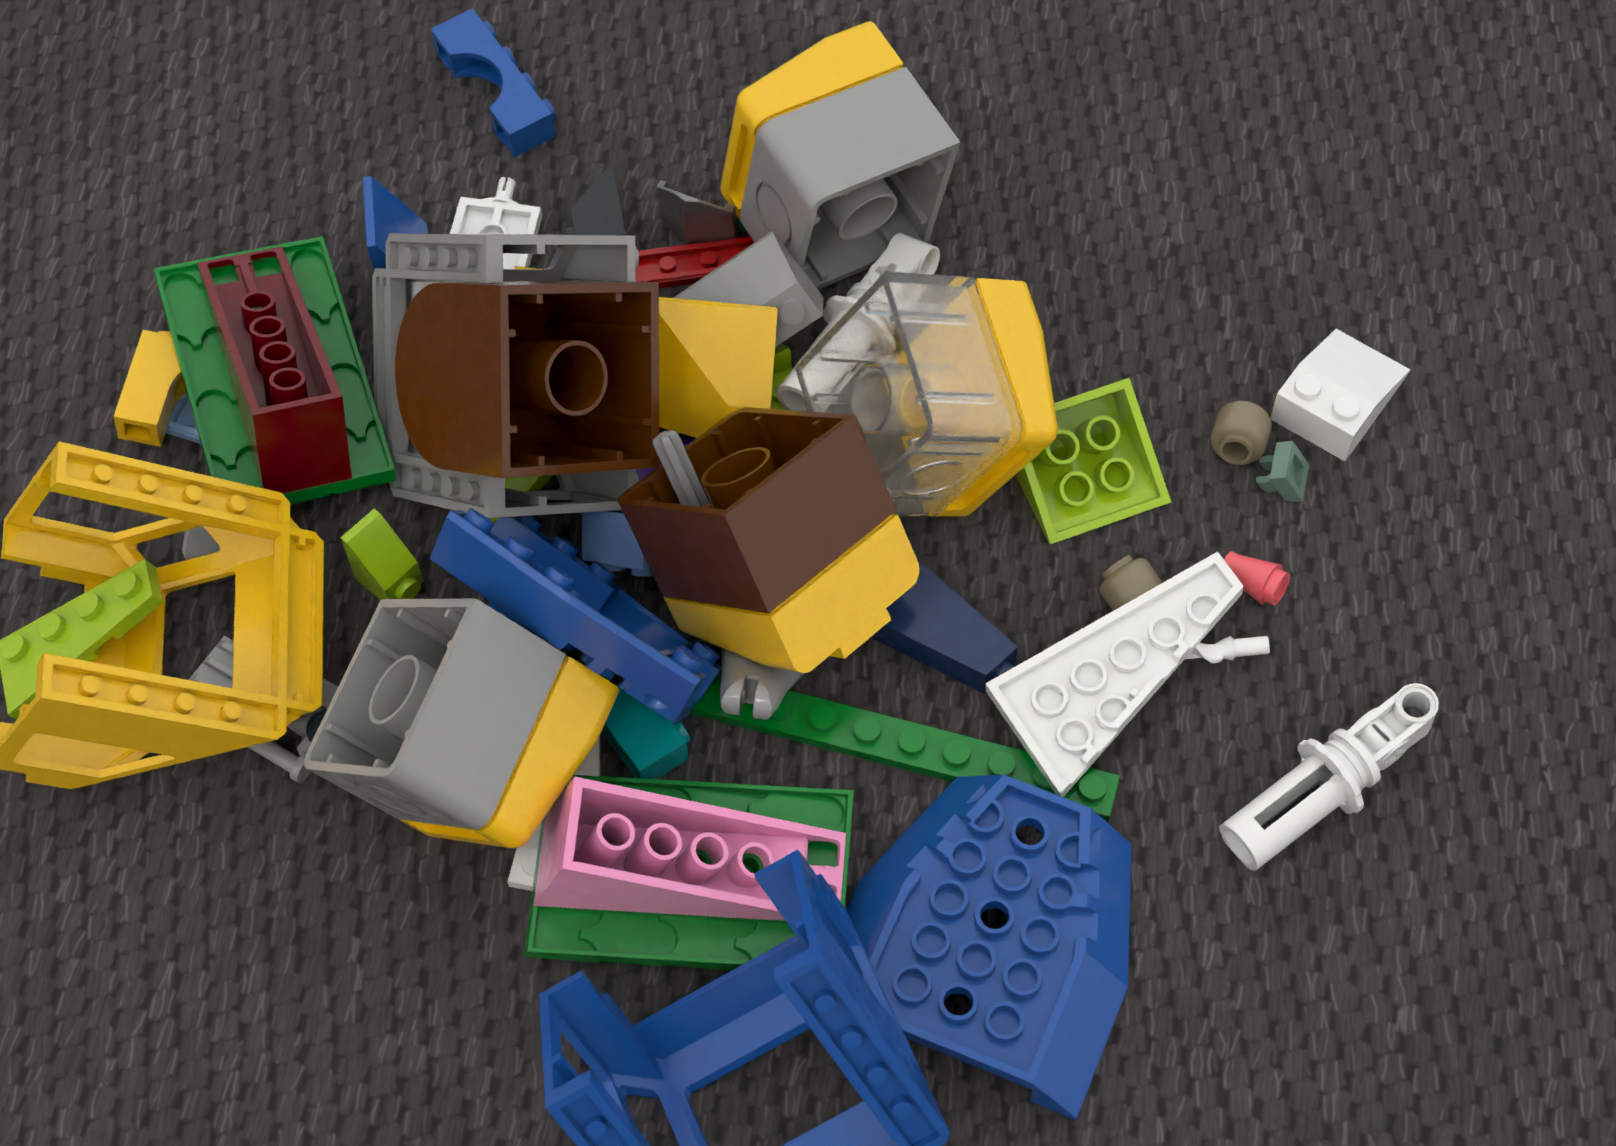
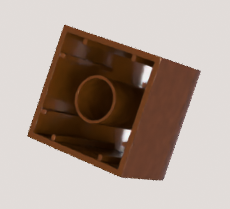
M605 280L507 281L503 283L443 282L433 283L421 289L412 299L404 314L398 334L395 356V382L399 409L404 426L414 447L428 463L437 468L496 478L660 467L659 457L653 447V439L659 435V282Z

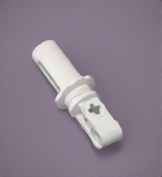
M897 233L891 239L879 259L870 267L861 282L855 283L850 288L847 297L835 295L828 299L826 302L827 306L823 309V316L828 325L777 388V397L786 410L826 412L868 356L883 358L890 353L891 347L894 345V336L891 331L901 321L902 312L907 309L922 286L932 278L940 260V250L938 247L908 235Z
M1413 683L1406 685L1378 708H1374L1363 715L1348 731L1341 728L1335 730L1329 735L1328 741L1324 745L1311 738L1303 740L1298 745L1301 763L1219 826L1221 836L1226 845L1247 868L1256 871L1337 807H1340L1347 814L1361 811L1364 807V802L1360 790L1365 787H1372L1381 779L1380 770H1384L1392 765L1408 748L1429 733L1439 705L1434 691L1423 684ZM1416 707L1425 716L1412 717L1403 708ZM1318 784L1321 786L1265 830L1262 828L1309 790L1315 788Z

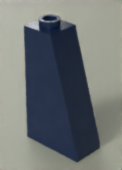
M917 558L919 576L916 583L886 608L891 620L871 638L983 694L986 693L985 684L1015 667L1018 646Z

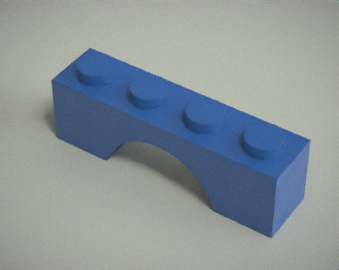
M472 8L431 28L435 51L454 78L480 77L493 82L501 89L499 97L489 109L493 130L513 158L555 137L553 122L557 120V116L553 106L548 99H540L532 78L527 72L521 73L511 50L507 46H500L497 42L496 33L488 20L482 22Z

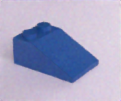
M372 176L363 177L366 241L373 271H375V268H386V240L389 233L429 234L427 222Z

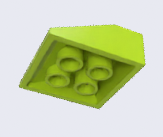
M1130 378L1054 403L1058 425L1057 437L1016 474L1049 545L1171 503Z

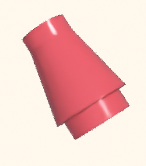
M1233 551L1226 555L1224 561L1244 586V592L1261 605H1264L1265 602L1273 606L1279 603L1290 582V574L1283 571L1281 564L1239 555Z

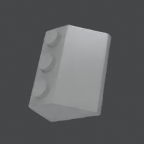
M774 230L673 297L677 299L776 307L778 314L775 347L823 316V296Z

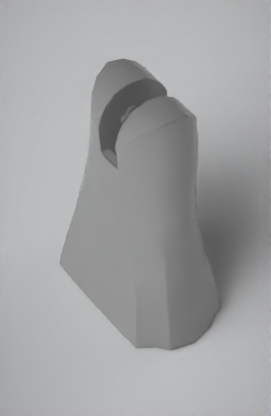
M721 648L722 676L720 702L722 710L726 714L740 716L744 703L754 704L753 718L767 720L775 713L787 691L804 673L764 666Z

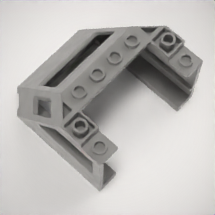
M389 233L386 240V268H375L372 276L374 403L396 473V481L389 482L394 497L450 510H461L467 513L469 508H472L487 518L622 510L618 503V498L623 492L639 481L636 469L555 475L559 483L558 489H536L524 492L505 488V478L444 470L428 463L414 447L402 420L396 392L395 356L398 334L404 314L415 295L427 285L443 282L503 283L507 281L570 280L635 282V270L639 264L635 236ZM545 245L558 246L551 264L545 269H503V253L545 254ZM547 500H573L575 502L547 503Z

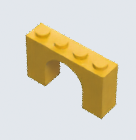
M143 330L113 416L119 439L161 447L173 409L177 401L186 393L171 334L168 331L153 332Z

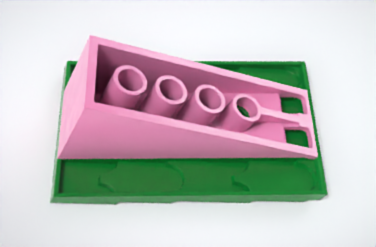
M574 775L541 822L523 957L589 963L603 961L659 967L673 965L728 971L736 969L796 935L755 879V873L798 849L815 874L819 875L821 873L845 907L854 790Z

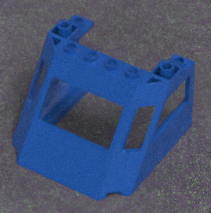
M798 849L755 873L756 881L796 934L792 938L635 1025L630 1022L608 992L603 995L599 993L582 970L539 994L545 1108L576 1146H651L635 1125L625 1100L628 1095L659 1099L679 1146H708L690 1103V1095L808 1029L813 1031L864 1101L781 1146H942L947 1142L950 1131L845 907L821 873L819 875L815 874ZM859 969H861V971H862V973H863V975H864V977H865V979H866V982L863 980V978L861 977V975L858 973V972H859ZM560 1032L593 1073L588 1070L579 1075L562 1054Z

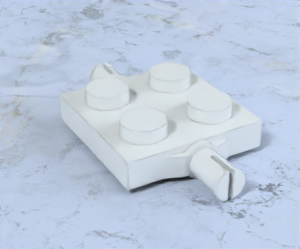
M502 177L499 179V185L494 198L475 199L460 197L450 234H538L542 221L541 207L521 205L513 201L512 196L516 182L508 178L506 183V178ZM503 253V269H515V266L529 268L533 254Z

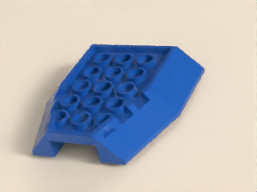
M469 508L467 513L461 510H451L430 556L432 561L560 651L563 648L569 651H574L575 648L581 650L583 654L580 659L588 669L596 674H601L609 679H612L614 675L623 677L624 679L619 684L620 688L671 722L676 723L686 718L721 675L722 666L717 662L720 657L718 653L700 641H697L694 645L626 591L612 581L616 576L606 567L596 561H593L589 566L576 556L579 549L559 535L554 540L539 530L543 524L534 516L501 517L494 525L491 520L472 508Z
M1007 775L957 777L859 880L846 909L905 1037L1032 1090L1030 1102L1077 1120L1128 989L1132 844L1090 807ZM1033 826L1041 832L1043 839L1035 845H1026L1018 840L1016 832L1021 827ZM996 908L1006 914L1008 922L1002 928L991 929L983 924L980 918L981 914L988 909ZM859 969V972H858V973L861 975V977L863 978V980L866 982V979H865V977H864V975H863L861 969ZM952 994H963L970 999L972 1008L964 1015H953L946 1010L944 1001Z

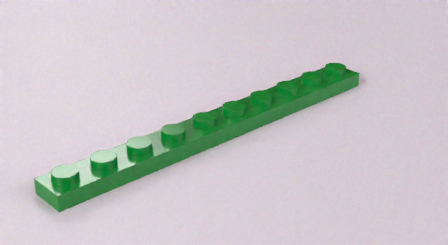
M722 673L690 713L951 782L957 777L1004 774L1055 794L1027 751L790 690L787 691L775 713L767 720L753 718L754 704L744 703L740 716L726 714L723 712L720 702ZM1089 767L1066 793L1064 798L1090 807L1106 822H1109L1120 775Z

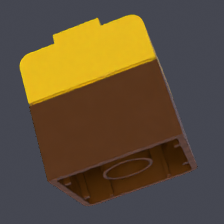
M749 407L736 410L685 446V450L710 504H706L703 507L681 505L662 464L623 492L618 498V503L677 627L686 634L764 666L808 673L829 656L845 659L891 620L886 608L916 583L919 576V563L898 514H893L896 511L856 414Z

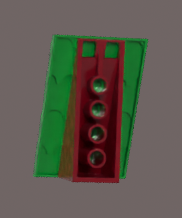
M323 236L153 268L160 300L190 402L209 476L281 492L289 500L290 504L330 496L329 494L331 493L339 494L371 487L373 484L380 485L396 481L395 467Z

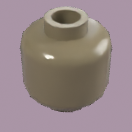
M1238 400L1223 406L1216 416L1211 432V446L1214 452L1226 462L1235 465L1250 464L1260 459L1267 448L1271 434L1272 422L1268 413L1261 406L1250 401Z
M1127 555L1101 574L1104 581L1099 587V593L1111 611H1114L1162 584L1163 581L1147 559H1133L1131 555Z

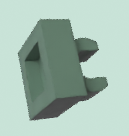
M1293 441L1276 442L1274 455L1263 456L1259 461L1263 469L1271 471L1268 476L1256 477L1255 482L1266 492L1278 491L1286 501L1301 502L1303 501L1309 464Z

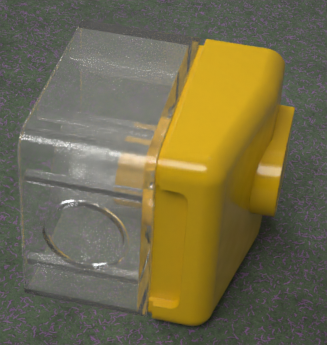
M885 271L795 366L808 411L856 414L896 511L893 514H898V516L964 517L970 515L1047 448L1058 434L1043 329L1027 283L1023 281L977 278L974 280L973 277Z

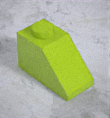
M373 509L341 537L354 577L379 600L413 599L420 591L421 584L424 582L419 564L383 516L376 509Z

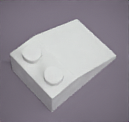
M1335 329L1299 363L1277 393L1270 419L1341 460L1346 461L1409 374L1410 369L1342 331Z

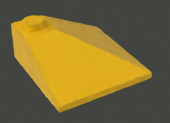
M659 297L660 428L675 430L678 433L697 438L736 410L748 407L771 409L778 314L776 307Z

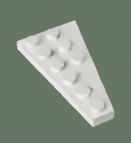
M1218 552L985 684L987 694L1056 795L1061 797L1066 795L1242 595L1244 586Z

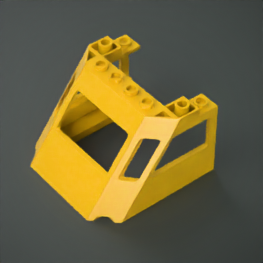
M58 442L4 518L1 559L40 566V576L83 584L85 593L143 561L145 558L137 550V544L203 526L217 542L220 550L215 553L156 568L163 603L119 640L111 637L101 646L98 652L99 656L94 661L90 662L44 653L37 664L35 698L29 705L22 704L19 717L13 724L0 722V770L26 774V782L75 789L278 740L286 733L287 726L303 714L314 712L322 706L324 541L316 532L299 528L290 517V502L281 492ZM54 492L168 517V519L112 533L33 516V514L47 494ZM235 575L232 688L162 675L166 595L172 591ZM150 752H151V753H156V754H161V755H157V756H153V757L141 759L143 756H145L146 754H148V753H150Z

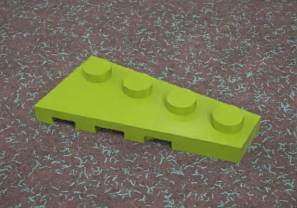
M144 559L0 640V670L7 713L10 717L17 720L22 704L29 705L35 698L37 664L44 653L92 662L99 656L98 652L106 641L111 637L119 640L163 603L158 575L154 565Z

